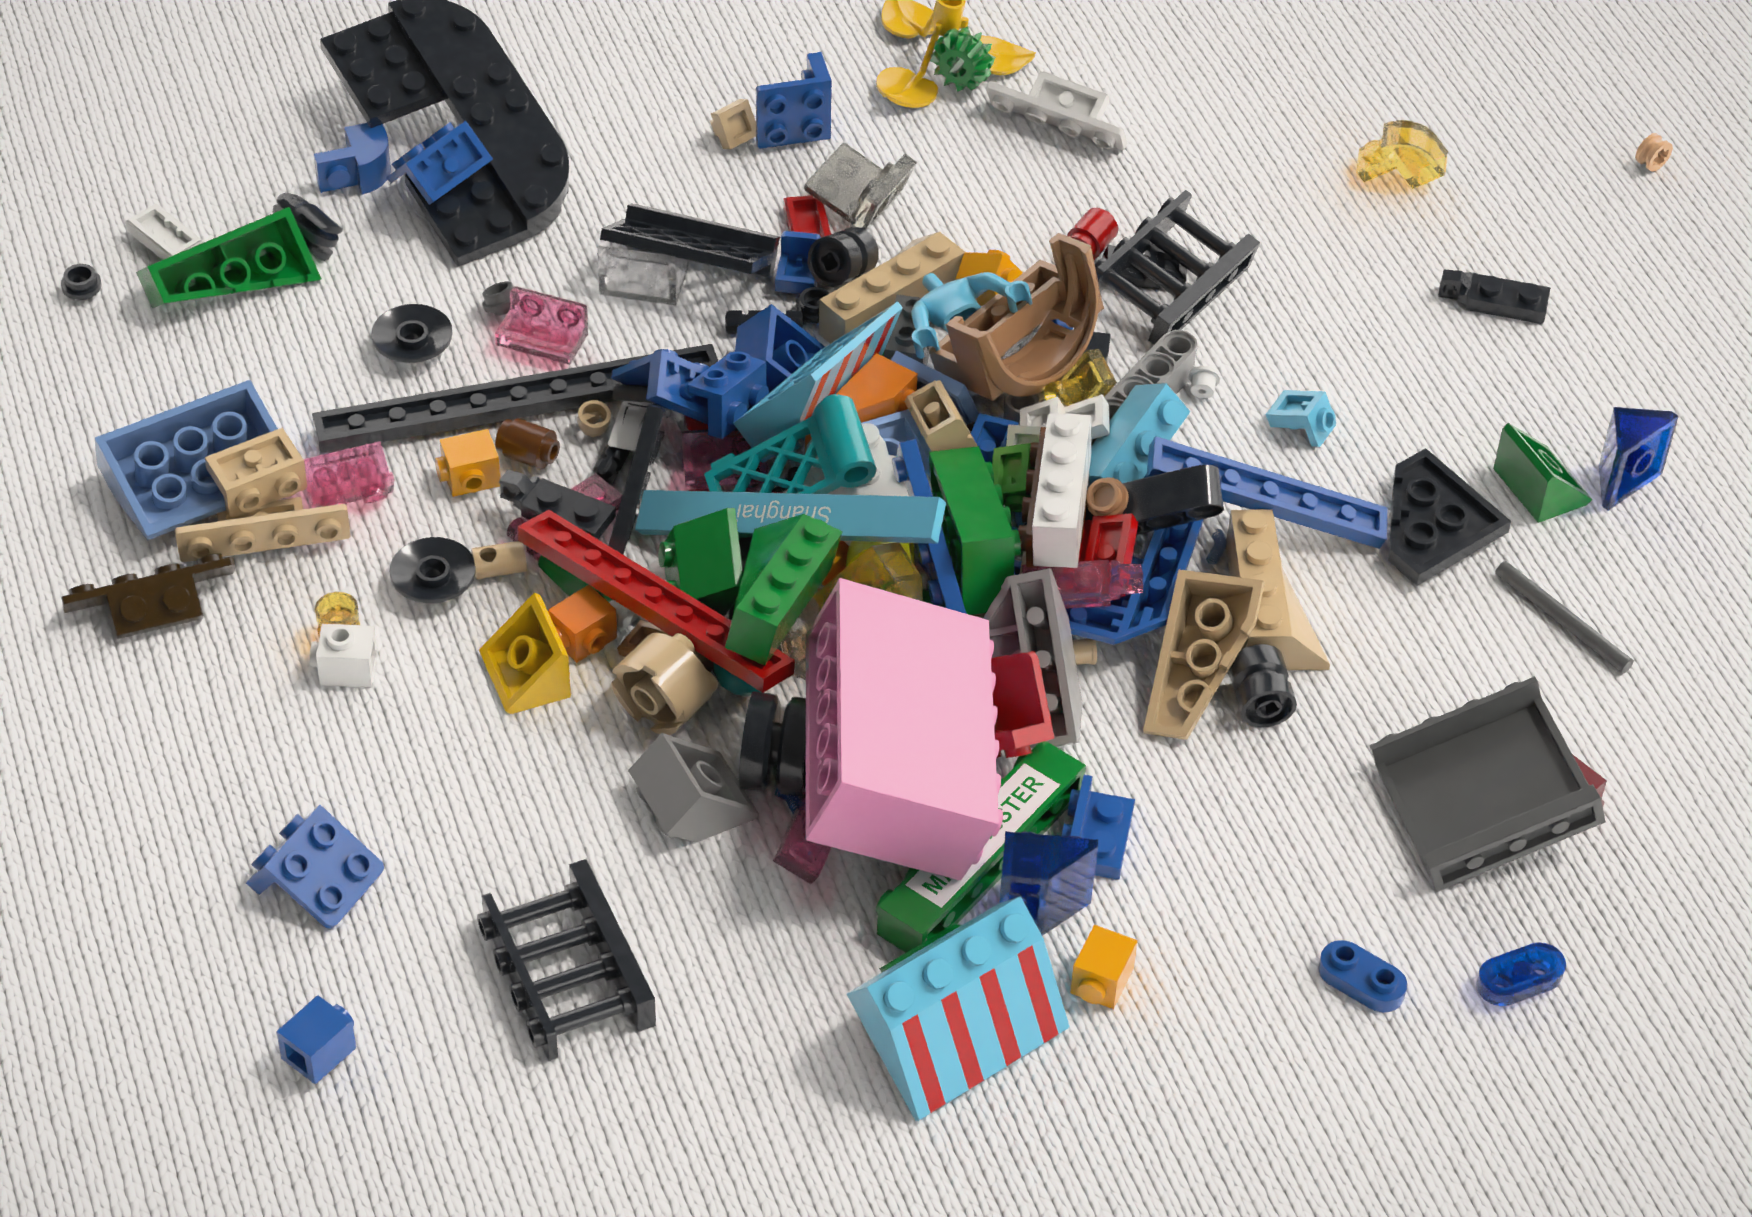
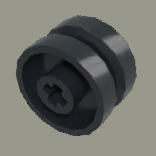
M754 691L749 700L742 736L739 766L740 789L764 791L770 785L774 767L777 765L776 784L780 794L803 797L806 793V698L792 697L786 705L783 721L780 723L781 704L777 694Z

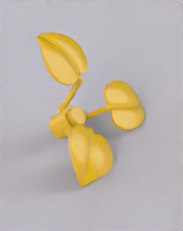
M913 0L885 1L882 8L881 22L888 32L906 39L914 38L918 35L926 37L932 34L917 74L902 67H889L879 73L876 79V87L883 97L888 98L895 104L909 108L924 107L936 99L938 85L923 77L939 35L944 36L948 30L953 28L959 30L968 26L969 19L962 17L966 3L965 0H936L934 10ZM982 35V43H992L991 50L988 53L996 57L991 67V74L1009 75L1015 73L1035 57L1036 52L999 38Z

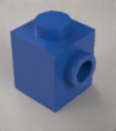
M317 995L276 1031L281 1059L313 1084H317L356 1049L353 1018L342 1006L338 1004L332 1006Z

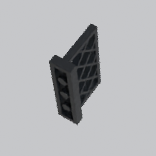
M631 203L627 205L625 219L601 228L600 240L747 274L755 273L770 277L774 273L780 236Z

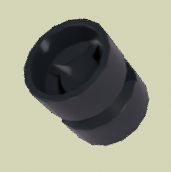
M850 227L817 239L810 246L807 264L810 273L817 282L824 286L836 287L874 269L879 260V249L876 240L868 231L861 227Z
M1267 644L1253 645L1242 649L1229 668V674L1243 721L1250 726L1258 728L1281 724L1293 715L1297 707L1292 685L1288 681L1289 675L1282 652L1275 646Z

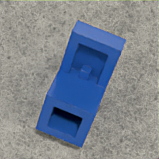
M368 123L344 127L345 148L313 154L317 185L320 193L358 185L361 195L367 194L380 188L388 180L386 177L391 173L388 136L383 124L370 128Z

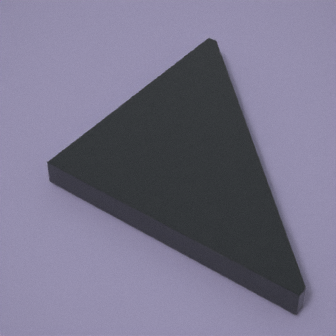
M656 403L650 404L647 407L608 545L623 555L637 518V506L641 504L643 492L646 490L651 476V472H648L649 465L654 464L665 431L659 430L662 418H668L672 413V410Z

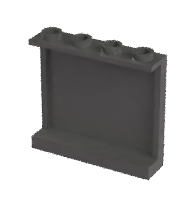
M1535 676L1522 682L1511 683L1503 690L1484 698L1470 700L1460 708L1441 716L1427 718L1417 726L1400 733L1389 734L1380 741L1369 745L1378 774L1436 892L1606 822L1601 798L1593 784L1589 785L1541 697L1538 681Z

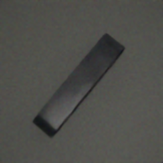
M1197 465L1122 483L1126 487L1129 496L1127 507L1122 514L1134 515L1138 521L1136 535L1211 518L1224 511L1219 469L1213 465ZM1086 507L1085 520H1092L1094 515Z

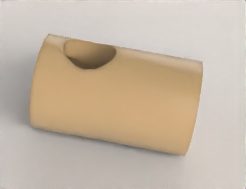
M520 541L471 548L476 566V580L527 572L523 543Z

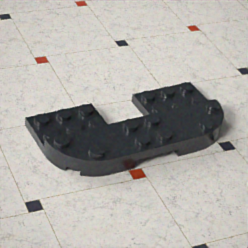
M396 0L388 3L387 14L320 39L321 50L370 128L445 100L459 124L466 121L493 158L489 163L430 205L407 173L405 174L406 186L457 267L531 238L546 229L559 216L562 211V204L569 192V157L565 144L489 27L475 13L447 0Z

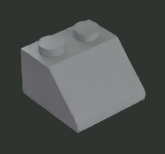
M661 733L628 770L638 786L636 788L637 794L650 806L655 814L657 827L670 838L678 837L692 842H699L753 821L759 815L744 789H740L738 779L720 751Z

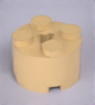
M662 633L648 635L613 668L611 673H616V678L611 682L614 694L629 715L637 722L642 717H645L655 724L650 730L657 734L664 733L667 735L674 734L711 698L712 693L718 687V682L714 675L706 670L695 656L693 643L686 636L679 633L673 637Z

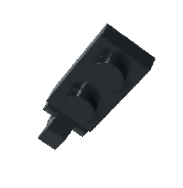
M1444 269L1438 297L1458 300V302L1466 305V310L1542 324L1545 321L1551 287L1490 275Z
M507 470L499 480L500 498L513 502V506L521 510V517L529 520L547 510H551L599 540L616 517L615 506L544 478L540 479L537 476H532L529 479L523 473Z

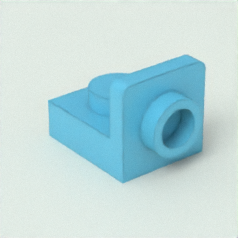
M1283 390L1265 414L1270 427L1293 430L1305 429L1312 447H1321L1336 426L1335 413L1330 406L1325 391Z

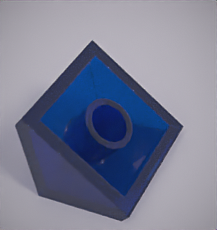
M1613 407L1599 461L1602 507L1607 511L1663 474L1679 417L1676 413L1663 410Z

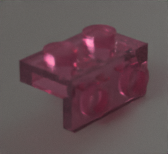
M514 286L510 292L511 308L495 332L496 346L570 365L588 336L587 306L583 303Z
M737 428L723 439L708 435V429L685 430L682 432L685 487H693L696 490H709L704 473L712 469L711 463L730 453L738 456L751 449ZM760 461L756 471L768 475L767 461L764 463ZM733 474L719 481L720 485L736 486L741 475ZM751 479L747 489L756 488L764 482Z
M381 441L304 459L307 488L305 490L310 508L345 504L347 506V503L363 500L364 503H374L385 499L389 493H393L395 479L393 472H389Z

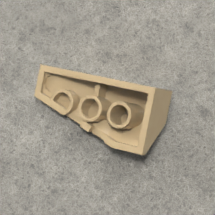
M1178 570L1143 728L1144 734L1184 740L1189 738L1256 625L1265 584L1263 580Z

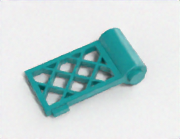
M832 394L821 400L814 409V415L738 456L730 453L711 463L712 469L704 473L710 492H723L719 481L737 474L741 476L733 492H745L751 479L764 482L759 493H772L774 487L779 486L788 489L786 493L828 494L840 487L854 488L868 483L876 475L877 467L853 399L844 395ZM811 434L812 442L805 455L792 452L799 439ZM770 454L777 456L768 475L756 471L761 459ZM788 460L801 463L792 482L779 478ZM812 466L822 469L825 476L824 480L810 487L803 485Z

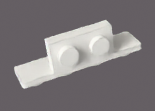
M1041 70L1029 95L992 81H988L985 88L991 104L1002 112L1011 113L1015 111L1025 115L1028 120L1035 124L1045 125V123L1054 125L1071 137L1082 135L1092 139L1095 144L1105 149H1113L1115 147L1125 150L1128 144L1124 129L1101 121V117L1110 101L1108 94Z

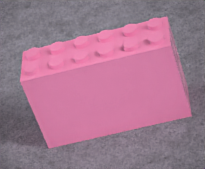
M839 578L806 635L807 841L960 881L971 865H976L979 862L985 844L991 836L995 837L998 834L1003 820V812L1001 809H998L1001 776L996 773L999 741L995 739L994 735L997 707L993 705L992 692L995 687L996 676L995 673L991 672L994 642L989 637V620Z

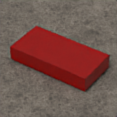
M821 194L783 198V209L789 231L819 234L821 238L831 234Z

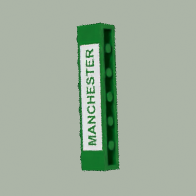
M1047 741L1038 743L1031 750L1032 753L1019 756L1013 769L1004 778H1001V786L998 793V809H1001L1003 812L1002 825L998 834L995 837L991 836L985 844L979 862L976 865H971L961 881L909 868L904 880L894 890L888 889L880 897L875 909L877 913L876 934L906 953L950 926L958 924L1068 809L1072 789H1081L1086 765Z

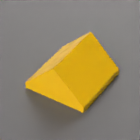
M533 593L479 649L505 711L510 714L571 697L569 656L541 596Z

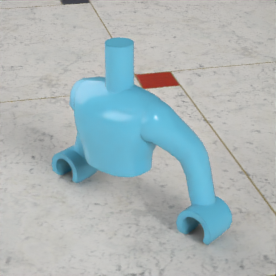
M989 272L957 279L943 284L934 273L925 275L922 284L929 293L918 300L911 311L915 331L912 333V341L916 355L920 359L924 358L923 348L927 346L935 347L936 351L940 350L935 329L929 326V322L948 332L946 324L955 316L963 317L965 321L981 308L976 298L987 290L995 291L1006 297L1009 310L1015 313L1018 311L1016 302L1027 301L1029 305L1033 304L1028 283L1024 281L1010 283L1000 276Z

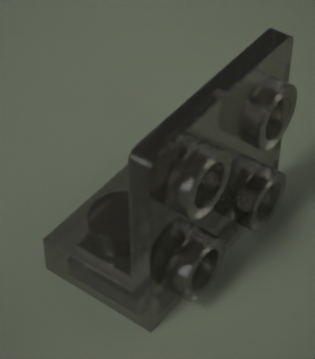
M842 143L804 185V190L855 227H861L867 231L904 190L917 161L904 154L895 165L888 162L881 169L851 146Z

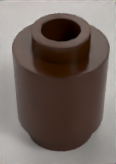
M520 418L504 420L497 431L495 447L497 450L502 451L504 457L540 470L544 469L548 464L554 463L560 450V443L557 441V435L554 430Z

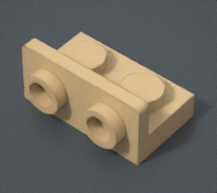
M283 427L205 457L206 469L223 494L226 512L231 518L246 512H252L259 507L285 497H290L307 488L304 459Z

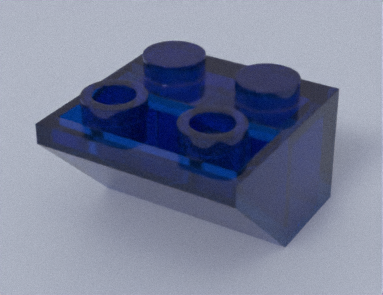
M1005 831L999 903L1021 896L1041 935H1045L1091 904L1098 839Z

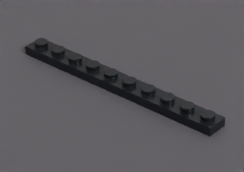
M713 344L672 350L678 354V357L692 363H702L711 367L718 362ZM648 355L312 413L319 450L320 453L500 422L506 419L511 420L574 409L591 400L602 403L619 401L613 400L614 384L622 383L612 379V371L628 364L632 360H638Z

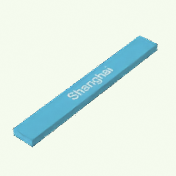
M644 490L635 530L642 535H668L673 526L725 508H735L739 538H752L755 528L805 514L843 531L840 541L938 544L946 502L940 497Z

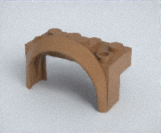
M1058 232L1049 240L1055 265L1040 259L1014 280L1028 283L1033 304L1029 305L1027 301L1016 302L1018 311L1012 313L1009 310L1007 298L997 294L965 321L963 317L955 316L946 324L948 335L938 342L940 350L936 351L935 347L929 349L934 370L964 384L968 390L992 401L1004 392L1019 397L1031 396L1048 389L1058 382L1077 363L1086 350L1096 326L1098 313L1104 309L1091 245ZM1051 320H1060L1066 323L1067 326L1074 328V330H1069L1055 324ZM1042 324L1035 336L1021 350L1001 360L1006 351L1023 337L1030 335L1035 327Z

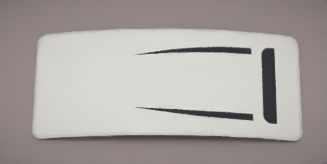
M623 401L615 420L608 446L635 451L647 407L650 405L649 403Z

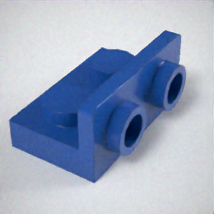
M1084 774L1081 789H1072L1067 816L1074 817L1073 825L1064 823L1060 841V850L1067 852L1066 870L1119 880L1134 812L1135 799L1091 791L1093 776Z

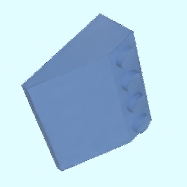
M247 380L95 437L96 462L114 498L148 541L174 531L177 527H183L225 511L224 496L206 469L205 457L267 434L278 428L251 380Z

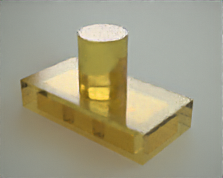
M1099 349L1088 350L1060 381L1049 382L1045 386L1044 397L1045 400L1058 397L1063 405L1069 406L1101 394L1105 397L1117 382Z

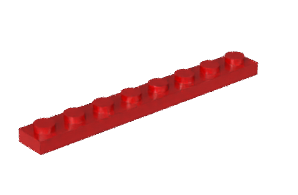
M547 510L518 526V541L672 637L677 633L686 636L693 643L696 652L762 693L794 674L795 660L776 649L768 663L764 666L725 648L731 620L551 510Z

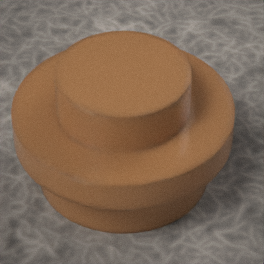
M1106 477L1098 479L1087 490V507L1094 516L1122 514L1128 504V491L1124 484L1115 478Z

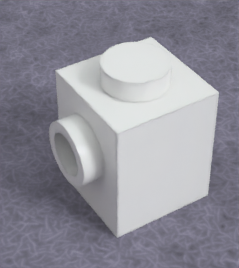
M322 624L319 641H312L310 648L311 667H317L320 685L373 687L378 658L375 626Z

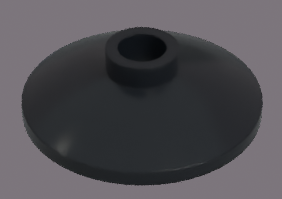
M405 304L391 308L380 315L373 324L371 334L374 347L386 358L403 363H417L432 359L441 354L449 346L453 331L449 318L442 311L423 304Z
M427 537L415 540L402 547L394 555L389 572L392 585L402 596L415 602L431 604L446 602L464 593L474 581L476 566L472 553L461 543L443 537Z

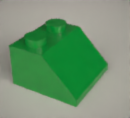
M725 508L673 526L666 540L660 543L658 550L660 567H665L666 581L724 617L738 597L743 577L735 508Z

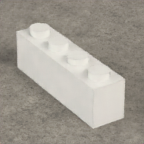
M1070 413L1048 414L1032 525L1034 566L1078 567L1091 461V415H1074Z

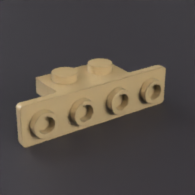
M301 497L277 500L261 506L252 512H246L233 518L225 510L217 513L218 522L183 526L175 529L181 562L197 561V559L211 554H222L225 557L332 542L351 537L348 511L345 504L303 509Z

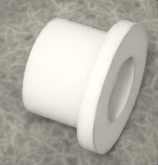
M1209 366L1193 367L1188 375L1191 382V394L1202 399L1212 397L1215 386L1220 383V373Z

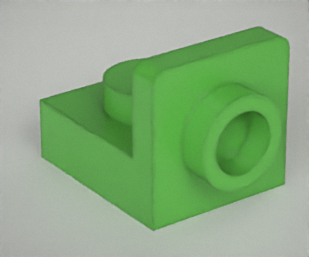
M1031 443L999 447L993 450L994 484H1000L1003 505L1005 507L1008 506L1012 512H1022L1023 497H1031V495H1026L1027 469L1035 470V468H1030Z

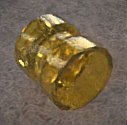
M331 592L322 596L316 602L314 609L318 624V638L320 637L322 624L360 625L358 620V603L352 595L346 592Z

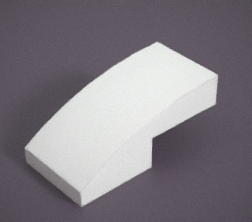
M1102 394L1066 407L1063 406L1058 397H1054L1020 409V425L1046 427L1048 414L1070 413L1074 415H1091V439L1110 434L1109 404Z

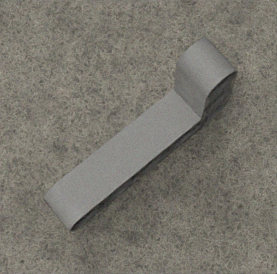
M1173 330L1164 334L1108 392L1104 398L1109 404V421L1135 385L1167 383L1175 394L1189 381V371L1195 366L1197 340L1191 333L1183 330ZM1041 392L1024 397L1006 393L1003 419L1019 422L1020 425V409L1052 398ZM1097 438L1091 439V446Z

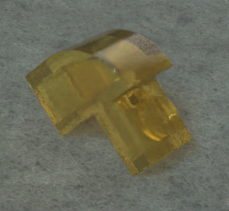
M1409 120L1390 121L1384 123L1381 139L1369 141L1359 148L1356 173L1365 183L1397 169L1409 186L1414 189L1445 176L1448 150L1436 134L1423 124Z

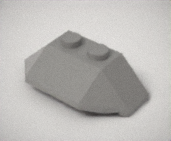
M1044 569L1009 576L1005 579L1001 586V591L983 618L989 620V637L994 642L992 657L1030 651L1035 652L1042 671L1055 738L1047 742L1055 747L1079 743L1083 703L1069 617L1052 570ZM1038 743L1030 745L1033 749Z

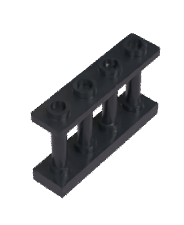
M1187 190L1183 191L1176 199L1169 197L1153 219L1147 217L1143 220L1133 237L1130 239L1124 237L1117 244L1108 259L1102 257L1095 263L1100 292L1108 285L1152 318L1151 323L1154 326L1148 341L1154 345L1167 332L1182 330L1251 266L1260 245V241L1249 233L1237 244L1234 242L1227 243L1186 213L1192 194ZM1178 225L1219 256L1218 261L1215 264L1211 262L1206 264L1166 233L1172 227ZM1150 244H1154L1196 275V281L1192 285L1188 282L1185 284L1181 283L1143 253L1147 251ZM1132 265L1174 296V301L1169 306L1166 303L1160 305L1120 274Z
M587 859L569 864L570 884L564 886V891L501 912L490 892L481 895L483 913L477 914L478 925L484 940L492 939L496 949H493V956L500 975L508 974L513 983L509 985L514 1006L518 1012L525 1010L529 1018L526 1021L529 1038L534 1048L542 1046L548 1061L558 1058L557 1035L620 1013L624 1017L631 1016L638 1032L656 1026L655 997ZM571 908L573 912L579 910L583 917L581 925L519 946L515 945L508 930L509 928ZM584 943H588L589 946L596 944L600 952L598 960L534 982L526 969L525 963ZM601 978H605L606 981H614L617 987L614 996L550 1018L541 999Z

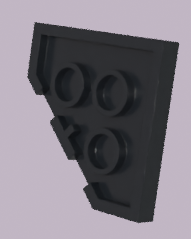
M1427 448L1395 465L1388 561L1416 586L1509 533L1511 520Z

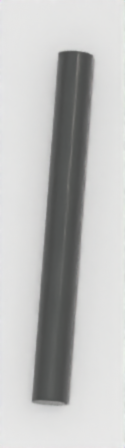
M1503 561L1499 564L1495 571L1496 575L1621 673H1626L1634 663L1632 658L1509 562Z

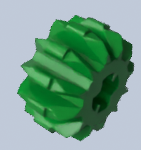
M968 26L960 31L953 28L935 42V51L931 55L930 61L938 65L935 68L934 75H943L945 77L944 86L954 83L957 92L964 90L965 87L972 91L990 77L991 67L996 57L988 53L991 50L992 43H982V32L976 33L973 36Z

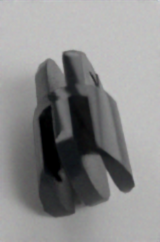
M291 193L280 194L276 199L278 204L273 206L272 213L290 207L309 251L322 261L329 260L333 254L330 248L337 245L339 240L337 234H340L343 228L320 208L302 197Z

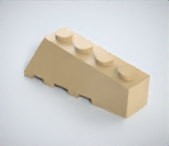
M940 231L912 240L892 259L819 300V335L831 344L893 305L896 295L922 298L929 293L922 284L924 276L929 273H934L943 284L954 281L965 251Z
M1273 509L1231 510L1226 538L1230 576L1263 580L1265 583L1256 625L1241 650L1253 645L1267 644L1275 646L1282 652L1287 670H1329L1330 663L1283 570Z

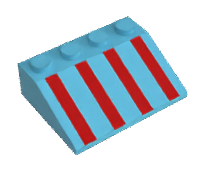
M897 301L821 349L737 419L734 425L750 447L753 448L813 416L814 409L823 398L836 394L876 353L882 356L902 311V306ZM798 441L792 452H795L797 449L801 447V444ZM770 454L769 456L761 459V462H766L767 460L774 457V455Z
M1021 896L995 905L846 994L915 1121L921 1120L1070 1028L1044 938Z

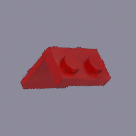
M1030 651L992 657L991 672L995 673L996 676L992 696L993 705L997 707V719L994 725L995 739L999 741L997 758L1002 757V750H1004L1005 758L1032 753L1030 745L1055 739L1038 656L1035 652Z

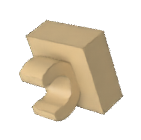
M739 99L711 113L712 120H710L714 135L719 137L723 149L731 150L756 137V121L748 99Z

